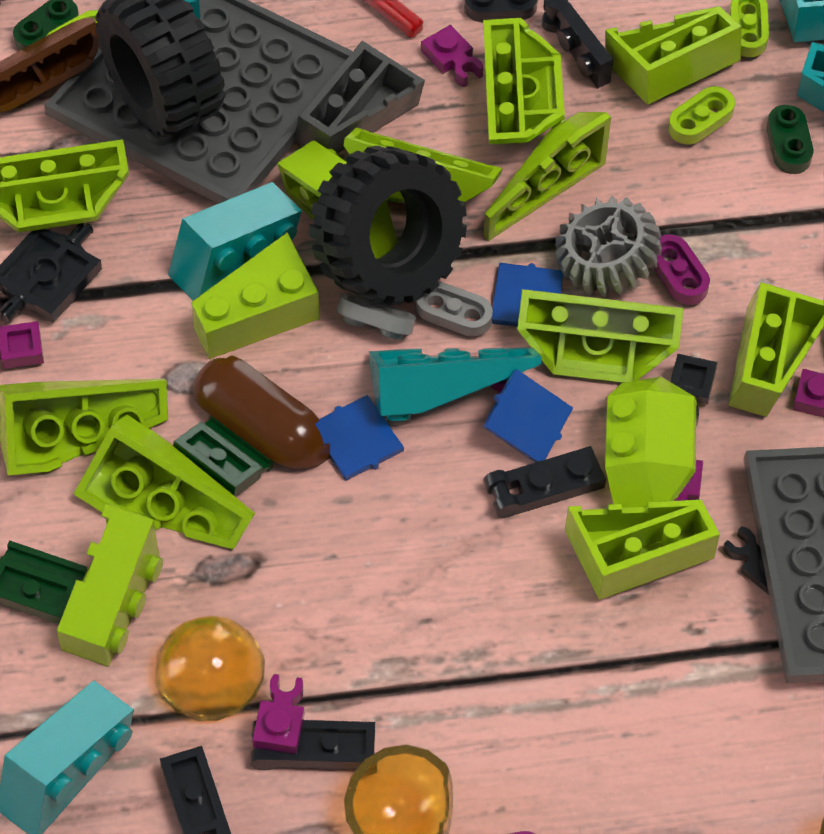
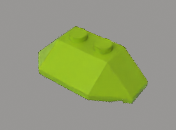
M522 18L483 20L489 145L529 142L565 119L561 54L545 39L531 30Z
M357 127L344 139L343 146L349 155L357 150L364 152L367 147L381 146L384 148L390 146L435 160L436 164L444 166L450 172V180L457 182L462 193L458 200L463 202L491 188L502 172L501 167L476 162L372 133ZM400 191L388 198L392 202H404Z
M124 140L0 157V219L18 233L97 221L129 176Z
M522 289L517 330L528 344L541 355V360L552 374L624 383L639 380L679 349L684 308Z
M661 376L621 383L607 396L605 469L613 504H622V508L648 506V502L674 501L696 472L697 400L693 395Z

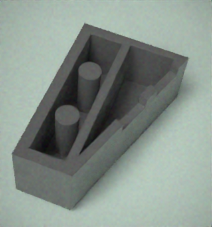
M361 41L298 116L295 142L303 147L315 140L325 148L333 149L338 154L345 149L343 146L345 137L356 127L373 133L418 106L425 80L366 42Z

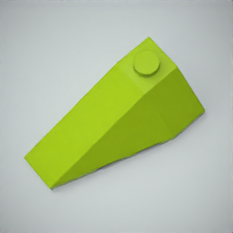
M578 112L567 120H562L554 125L485 212L483 237L490 241L606 164L611 116L607 112Z
M167 380L47 381L0 385V443L7 474L10 476L50 472L63 466L62 463L83 454L86 456L96 452L110 427L125 415L130 416L147 428L167 421Z
M125 415L110 427L73 493L101 512H103L107 503L154 519L155 529L159 530L162 527L181 532L188 538L234 549L256 514L162 436L128 415Z

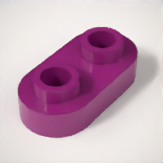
M671 234L662 235L660 238L662 255L657 256V268H653L676 301L686 305L700 303L708 294L709 274L683 238ZM664 258H672L674 261H666ZM689 286L693 289H686L684 287Z

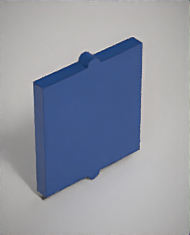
M499 263L492 308V324L518 327L522 289L561 294L562 271L539 268L533 263H530L528 266Z
M515 369L501 394L495 395L494 400L496 403L487 417L483 428L536 463L546 460L555 441L562 438L560 432L573 407Z
M368 395L344 407L336 406L334 412L320 418V421L315 424L320 431L324 444L330 443V459L345 481L370 468L378 469L380 463L404 451V446L383 416L379 414Z

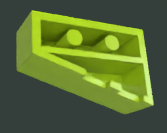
M718 6L674 15V21L657 25H653L651 20L640 22V28L623 32H618L617 27L605 29V49L613 58L612 70L648 105L740 61L742 26Z
M315 140L277 163L286 194L313 221L315 215L310 213L313 202L318 203L321 193L318 192L321 183L323 180H330L332 175L329 172L338 162L342 164L347 163L333 149H327ZM388 198L377 209L370 228V244L376 259L386 255L398 243L387 204Z
M288 232L191 302L194 330L208 359L320 319L319 292Z
M760 282L746 309L728 406L764 417L768 416L824 328V300Z
M702 499L648 502V506L626 508H622V504H608L606 509L582 510L581 506H568L565 533L599 600L714 559L720 536Z
M106 503L101 515L106 519V528L99 544L92 541L90 543L87 555L94 557L83 581L76 580L57 628V635L62 651L109 667L114 654H120L123 651L129 634L127 630L132 617L138 618L146 600L144 592L150 581L156 582L163 559L159 556L154 519Z

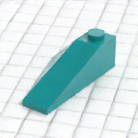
M422 348L369 351L376 408L381 416H387V419L391 421L408 420L411 418V414L426 412L507 379L515 369L524 372L542 364L541 355L534 348H485L478 351V356H470V352L461 351L459 348H446L444 352L438 353V356L423 354Z

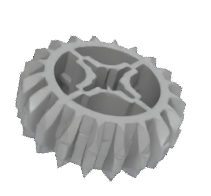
M613 196L610 197L607 203H602L596 197L594 206L589 208L581 204V213H569V223L560 225L561 235L555 238L557 248L556 259L558 265L561 266L560 269L563 276L570 280L576 289L583 287L589 296L597 289L604 298L609 290L612 289L620 296L624 286L629 285L636 289V279L648 280V269L657 268V256L662 255L661 233L659 227H656L653 215L650 212H646L641 203L633 205L628 197L620 203ZM628 232L637 236L635 242L628 239V236H626ZM582 251L589 253V256H591L589 261L580 257Z

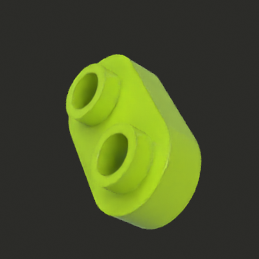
M731 0L729 15L742 26L741 56L757 57L766 50L769 38L767 1Z
M718 86L703 89L672 111L668 125L670 136L681 144L690 145L698 143L732 118L735 107L734 96L727 89Z

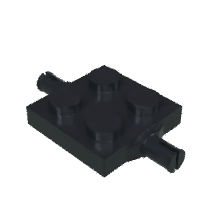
M79 223L69 235L54 233L47 228L33 230L0 264V291L10 298L0 309L1 321L5 320L6 324H10L11 320L24 308L32 310L54 323L102 270L101 260L86 252L81 246L90 234L94 232L89 223Z

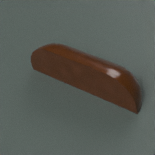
M88 17L72 22L0 61V113L20 106L88 68L99 48V35L96 33L95 25L97 23L95 19Z
M236 356L216 358L204 365L197 374L192 391L198 405L270 460L283 466L303 469L318 466L329 459L330 443L324 444L320 431L315 425L320 421L315 413L242 359Z

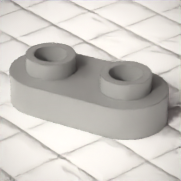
M437 281L439 287L430 294L422 291L423 297L416 301V310L422 319L466 336L482 335L489 330L492 324L493 309L487 299L444 282ZM437 304L441 307L436 309L434 307H431V305ZM468 318H476L477 321H469V320H466V319H468Z
M341 294L337 307V312L343 315L342 320L345 323L358 327H365L366 324L380 328V334L392 339H402L403 335L412 334L416 321V316L405 310L384 303H377L355 294Z

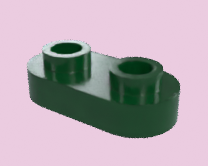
M49 0L22 19L13 30L16 48L19 51L46 37L52 30L79 16L76 3L72 0Z
M779 105L771 110L767 122V133L774 163L783 172L789 174L802 173L810 167L814 153L806 116L802 110L792 105Z

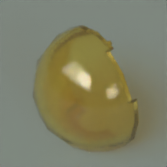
M217 616L198 617L180 624L166 636L156 656L155 684L161 700H164L176 712L195 718L196 721H218L240 712L256 697L264 681L265 658L254 636L237 621Z
M407 744L383 748L366 758L351 776L344 798L346 822L353 834H449L453 812V783L447 764L427 749Z

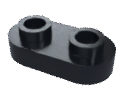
M465 0L464 10L470 19L477 22L509 18H522L526 20L536 13L538 0Z

